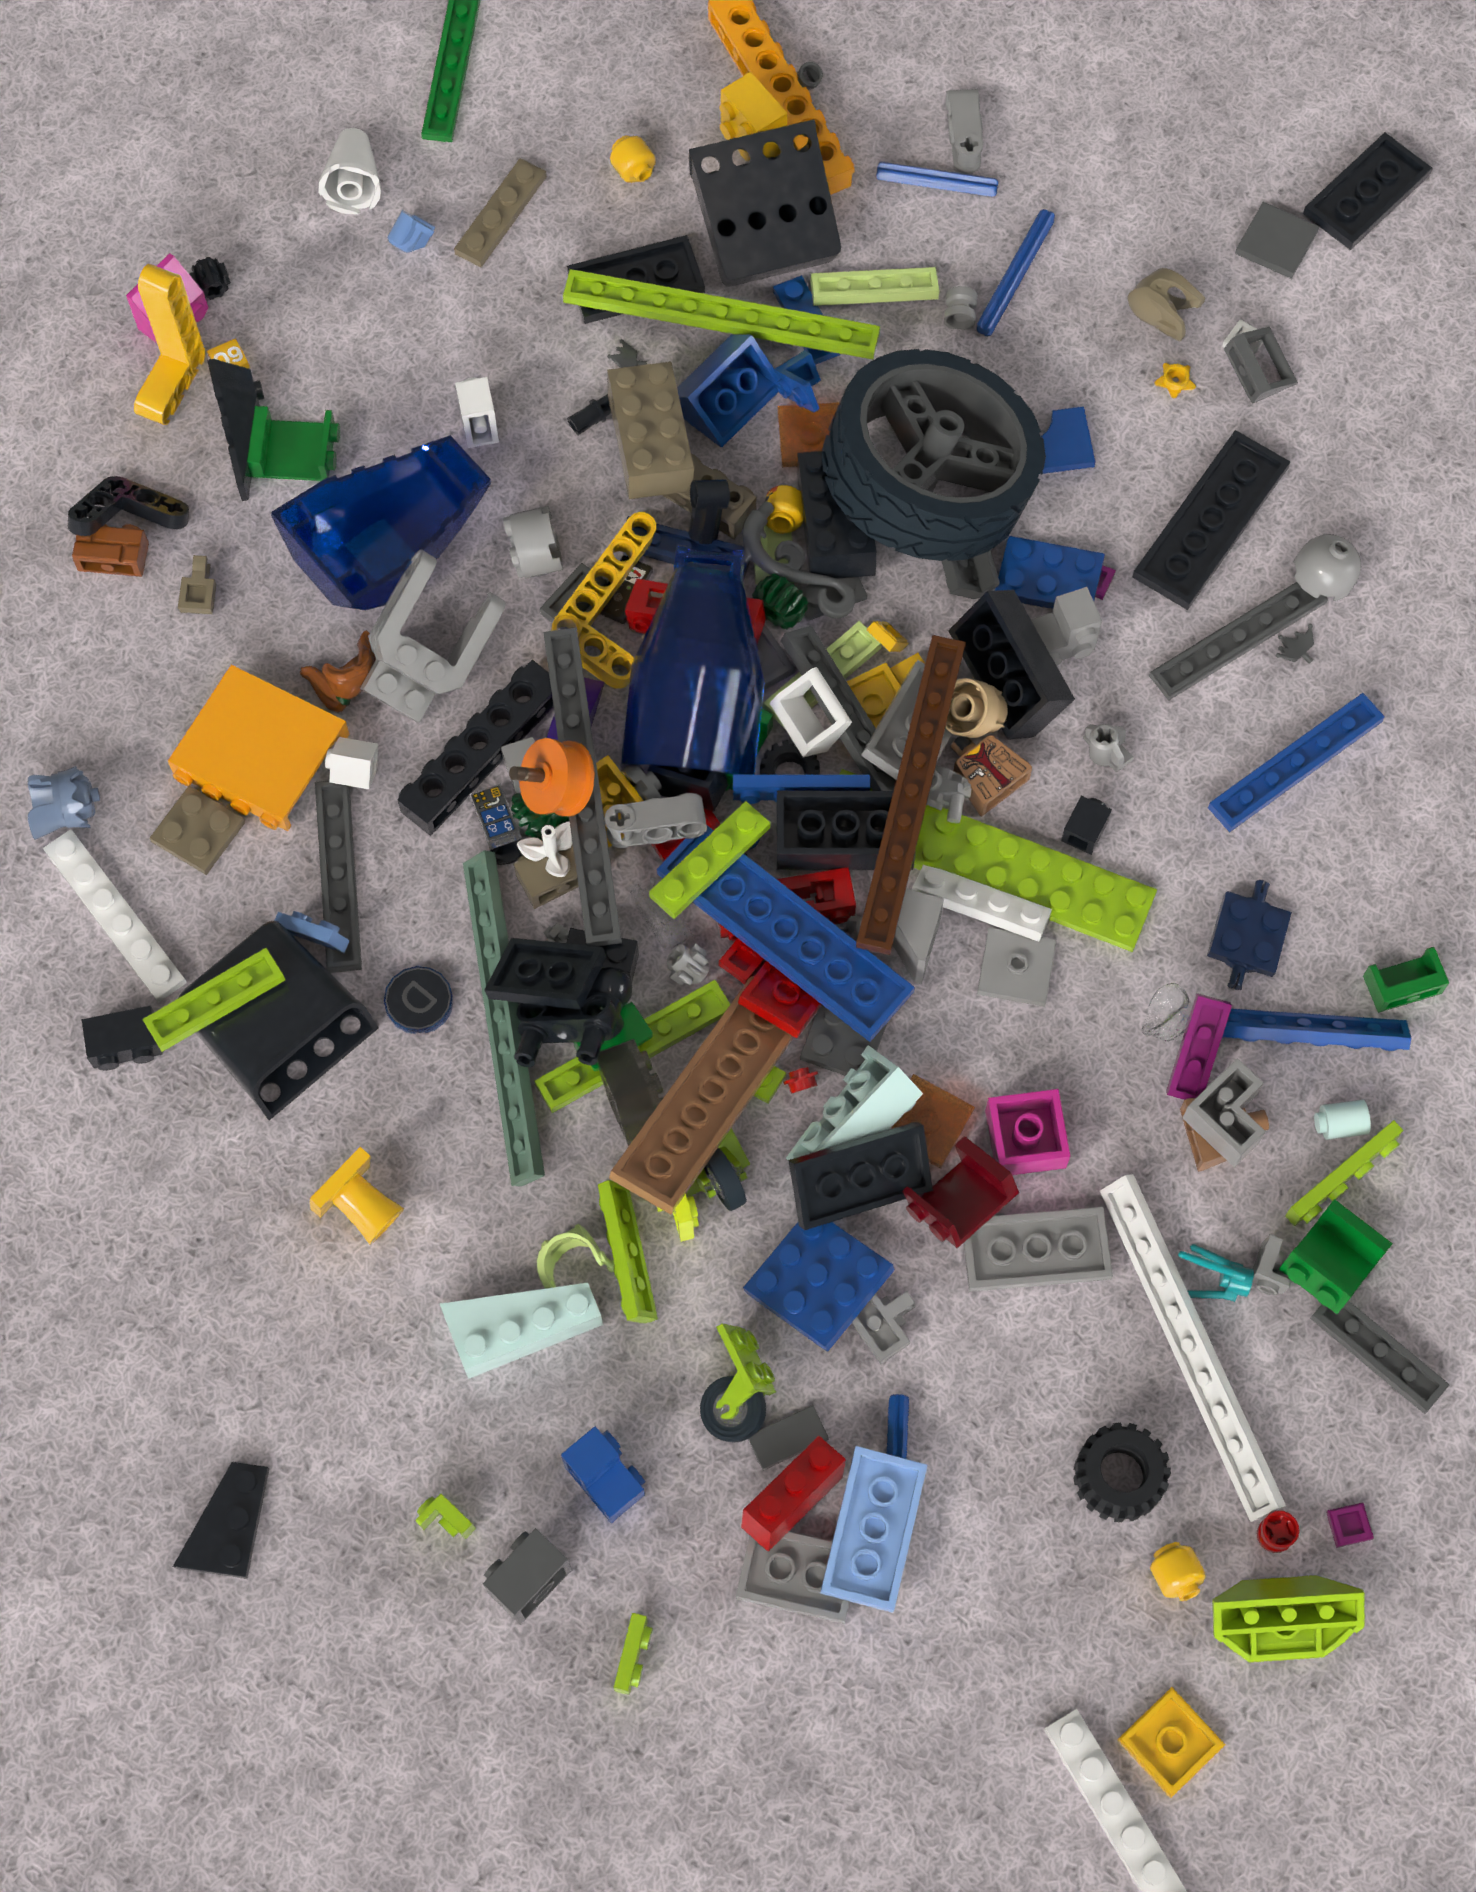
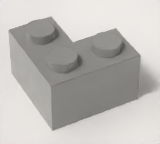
M1087 587L1057 596L1052 613L1031 619L1056 666L1061 664L1062 660L1071 657L1082 659L1089 656L1095 650L1102 624L1100 614Z
M1238 1058L1188 1105L1183 1119L1234 1168L1260 1143L1266 1132L1243 1110L1257 1096L1264 1082Z

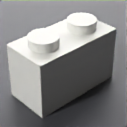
M487 377L468 378L462 382H456L467 448L499 443Z

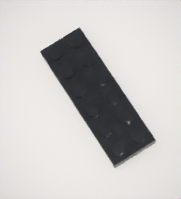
M1235 430L1138 564L1132 578L1188 610L1289 468L1290 461Z

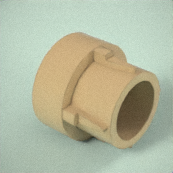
M967 678L958 679L945 727L946 730L957 736L978 738L1005 727L1003 724L1007 718V704L1001 695L1002 691L982 681Z

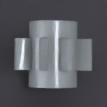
M688 943L685 946L683 944L676 946L667 958L668 969L672 971L669 977L681 986L684 983L689 986L700 983L708 974L710 967L709 960L705 958L707 951L696 943L692 946Z

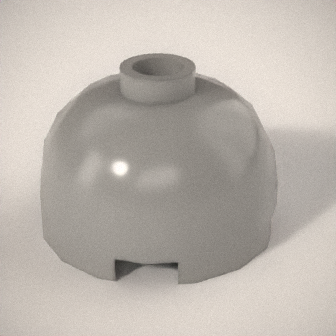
M1323 534L1310 539L1293 561L1297 571L1294 576L1295 580L1304 591L1315 598L1323 595L1334 597L1333 601H1338L1347 597L1358 582L1361 573V559L1357 549L1345 538L1334 534Z

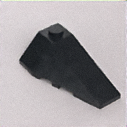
M217 359L207 360L215 397L222 416L220 417L227 443L229 444L228 451L241 500L246 501L249 499L252 479L247 459L255 406H260L259 400L265 399L260 380L254 381L251 369Z

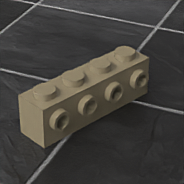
M691 453L694 465V480L726 479L728 481L730 500L728 508L722 510L719 531L735 540L742 531L748 515L752 510L756 509L757 497L748 487L744 485L738 486L730 481L723 472L718 469L712 470L702 464L700 459ZM690 491L663 495L692 513Z

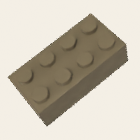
M672 362L608 369L607 393L628 498L637 499L689 492L691 482L694 480V465Z

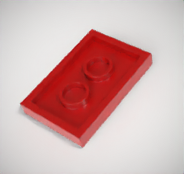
M767 961L741 993L738 1004L795 1038H798L822 1005Z

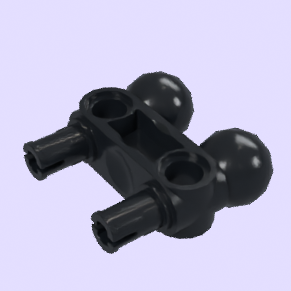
M607 967L600 970L581 1009L520 1003L516 1014L520 1020L518 1031L521 1039L518 1049L514 1054V1059H517L516 1062L524 1067H533L536 1063L539 1049L544 1043L581 1042L576 1052V1057H579L578 1060L583 1064L595 1065L604 1041L616 1037L623 1029L624 1020L620 1013L622 1008L631 999L633 988L629 976L618 968Z

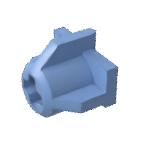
M402 210L387 237L388 242L406 253L425 247L429 238L434 233L435 226L416 215H411Z

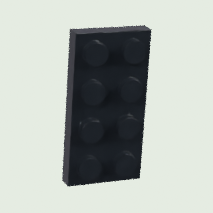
M1384 132L1305 206L1303 214L1351 250L1430 176L1433 168Z
M687 235L567 266L568 274L570 269L705 293V285ZM579 306L584 324L622 315V313Z
M918 1121L788 1160L798 1223L803 1230L904 1200L906 1197L903 1190L907 1186L918 1195L933 1191L924 1125Z

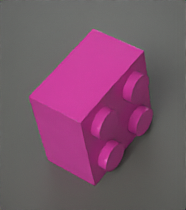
M1059 1089L988 1098L985 1113L993 1159L1009 1170L1012 1175L1066 1169L1070 1159V1151Z

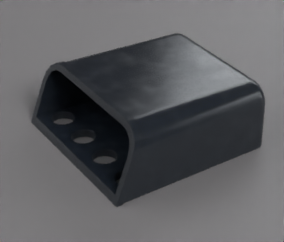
M815 119L689 149L690 176L694 183L719 275L725 286H736L826 264L833 261L840 253L841 242L817 137ZM798 135L807 136V144L797 151L793 145L794 138ZM768 142L776 143L780 148V155L766 158L763 154V146ZM738 149H743L749 154L750 162L736 166L732 160V154ZM706 157L716 158L719 162V170L705 173L701 167L702 160Z
M278 921L264 923L187 986L178 996V998L182 997L267 948L284 975L285 981L197 1031L196 1034L256 1103L269 1121L379 1029L367 1008ZM347 1017H356L360 1021V1029L350 1035L342 1032L341 1022ZM321 1039H329L334 1044L333 1052L326 1057L318 1056L314 1052L315 1044ZM296 1061L305 1063L307 1066L306 1075L301 1079L289 1077L287 1070L291 1063ZM267 1084H276L280 1088V1096L273 1102H266L261 1098V1090Z

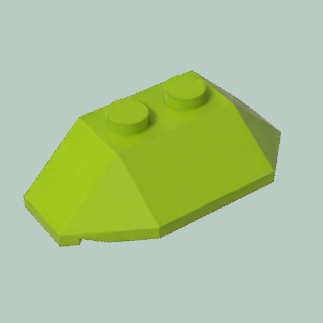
M1317 1575L1242 1580L1212 1599L1214 1638L1221 1643L1223 1642L1249 1663L1322 1658L1343 1644L1354 1632L1357 1633L1365 1627L1363 1589Z

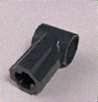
M726 479L692 480L690 486L692 513L688 532L691 540H695L700 544H712L714 540L718 539L722 510L728 508L730 500L729 484Z

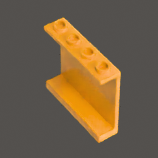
M231 664L168 759V763L173 772V777L181 784L190 786L193 783L202 788L201 791L215 801H219L222 798L230 802V806L240 814L248 815L250 812L260 817L259 821L268 828L276 830L280 827L288 831L291 827L288 815L323 762L328 749L332 748L339 737L348 738L350 733L345 720Z

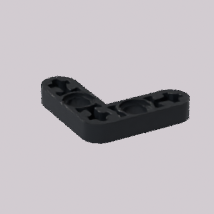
M111 476L100 482L68 511L67 527L75 535L89 536L96 533L119 511L124 510L163 527L181 529L188 524L189 506L181 500L129 479Z

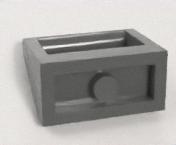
M1270 327L1244 332L1232 337L1224 348L1252 404L1298 383ZM1262 339L1282 379L1281 381L1268 383L1249 344Z

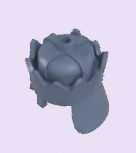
M77 766L64 771H58L56 774H51V776L32 775L28 777V788L33 807L28 813V823L34 840L62 827L91 828L90 824H87V818H91L95 814L94 802L100 801L99 789L92 788L89 779L83 775V771L77 769Z

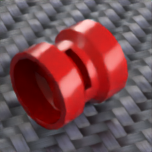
M1274 1511L1259 1524L1257 1539L1266 1551L1281 1553L1286 1551L1298 1539L1300 1533L1299 1524L1290 1513Z

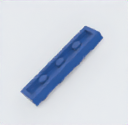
M733 775V801H740L742 803L747 801L749 804H756L760 801H774L777 803V791H870V775Z

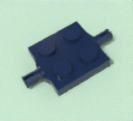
M1256 880L1252 897H1244L1226 891L1222 898L1207 957L1222 961L1232 968L1227 985L1231 989L1235 986V990H1242L1245 973L1257 972L1270 977L1276 974L1292 912L1271 906L1268 902H1265L1270 884L1267 881L1263 884L1264 880Z

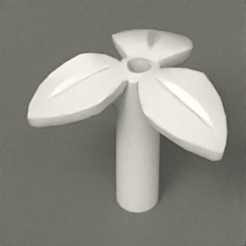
M570 821L560 824L555 829L551 825L544 826L541 830L542 840L532 837L518 841V849L526 858L536 862L546 856L548 857L545 869L549 874L556 877H564L569 872V859L559 854L558 851L567 850L573 844Z

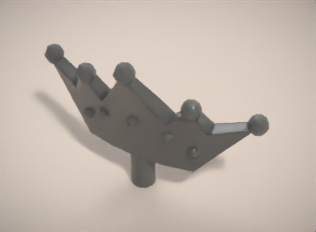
M620 339L623 347H616L620 354H609L607 356L608 359H612L620 368L647 365V361L637 360V350L625 343L623 339Z
M1308 624V630L1305 634L1296 631L1294 634L1297 636V639L1278 635V639L1282 641L1285 648L1279 646L1278 650L1282 654L1277 653L1276 657L1296 662L1299 658L1303 657L1310 664L1313 659L1306 652L1314 645L1313 625Z

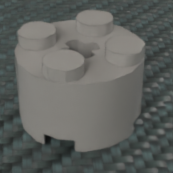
M548 506L510 514V516L503 518L507 537L510 538L512 546L509 548L513 566L516 567L518 578L524 577L527 579L563 570L559 542L554 527L551 525L552 515Z

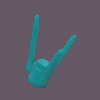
M1192 1244L1190 1249L1205 1258L1184 1251L1178 1253V1256L1182 1259L1221 1273L1219 1286L1224 1287V1291L1187 1290L1190 1298L1226 1299L1235 1302L1237 1295L1244 1297L1249 1295L1254 1278L1253 1269L1243 1267V1264L1230 1261L1195 1244Z

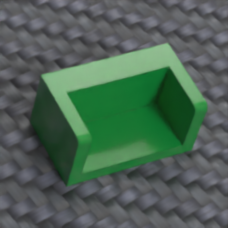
M1435 947L1427 948L1420 958L1378 970L1376 964L1370 965L1363 975L1378 1013L1440 995L1449 985V980Z

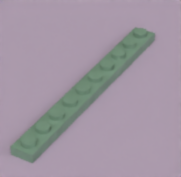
M484 850L464 862L463 869L511 1186L520 1187L544 1177L545 1172L529 1069L519 1065L516 1062L517 1059H514V1054L518 1049L521 1039L518 1031L520 1020L516 1014L519 1006L518 1002L488 999L484 991L509 943L495 852Z

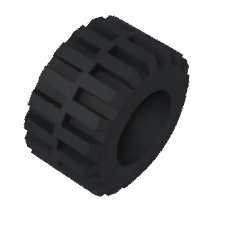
M1121 1422L1113 1423L1110 1428L1104 1426L1086 1440L1078 1454L1073 1469L1076 1470L1073 1477L1074 1485L1079 1487L1077 1494L1080 1500L1085 1499L1087 1501L1086 1507L1091 1512L1094 1509L1100 1512L1099 1517L1107 1520L1108 1517H1112L1114 1522L1121 1523L1124 1519H1129L1130 1522L1137 1520L1141 1515L1144 1514L1145 1516L1158 1504L1168 1488L1169 1483L1167 1481L1171 1476V1467H1167V1462L1169 1461L1167 1452L1162 1453L1160 1448L1163 1444L1158 1438L1155 1441L1149 1437L1152 1432L1146 1428L1141 1432L1136 1430V1424L1129 1423L1127 1427H1122ZM1113 1453H1123L1132 1457L1142 1470L1143 1480L1139 1488L1131 1492H1121L1110 1487L1101 1473L1103 1459Z

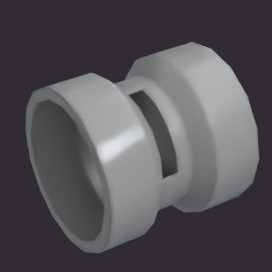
M956 286L947 291L946 305L948 308L945 310L944 323L950 329L968 330L975 325L976 313L973 309L977 306L978 296L975 290L966 286Z

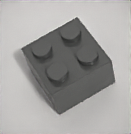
M536 1528L530 1534L527 1531L523 1532L511 1545L510 1548L513 1552L504 1562L500 1559L496 1560L484 1574L487 1579L483 1582V1586L488 1594L520 1625L572 1571L569 1560Z

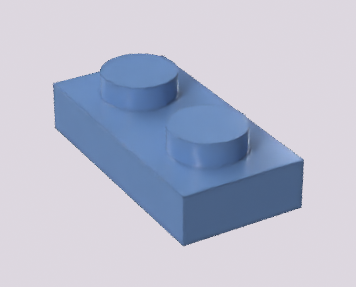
M293 911L291 916L278 912L274 920L281 923L293 936L345 953L350 941L338 933L340 930L338 926L323 920L320 921L319 925L311 923V917Z

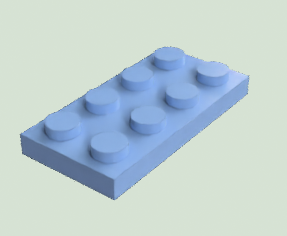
M858 1446L855 1447L820 1594L893 1613L927 1464Z

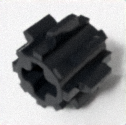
M211 257L196 261L189 275L203 290L205 298L214 300V298L224 296V292L228 291V284L231 283L225 264L223 262L219 263L218 259H211Z

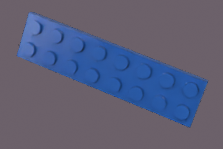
M707 825V831L703 835L691 839L685 838L657 868V875L663 879L714 830ZM745 854L738 858L693 901L695 905L869 1042L872 1041L914 993L915 987L868 950L856 948V941Z

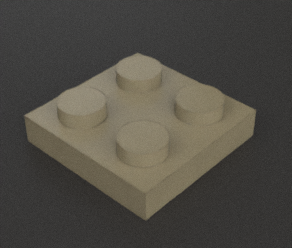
M188 786L149 839L153 844L207 875L245 824V820L225 806Z

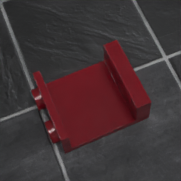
M966 1136L955 1144L961 1162L932 1186L933 1191L927 1192L920 1197L908 1186L903 1190L908 1202L906 1206L908 1213L919 1223L925 1221L929 1225L931 1232L941 1242L948 1240L956 1248H959L1019 1194L1012 1173Z

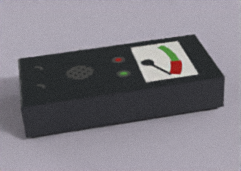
M623 555L620 561H627L629 557ZM638 561L600 615L625 625L627 621L625 608L637 578L649 580L653 573V567Z

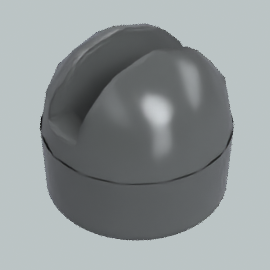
M814 62L804 63L797 73L798 81L802 87H806L808 90L817 87L823 77L821 67ZM806 71L807 76L813 83L808 82L803 72Z

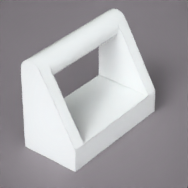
M817 667L810 669L777 694L769 703L803 757L827 752L852 723ZM812 685L836 721L826 730L804 698V694Z

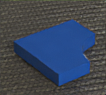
M1084 406L1052 410L1051 425L1048 431L1040 436L1044 439L1046 454L1043 474L1095 467L1096 461Z

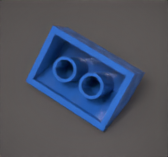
M731 334L677 387L684 420L719 447H723L779 392L776 387L778 379L774 367L752 335Z

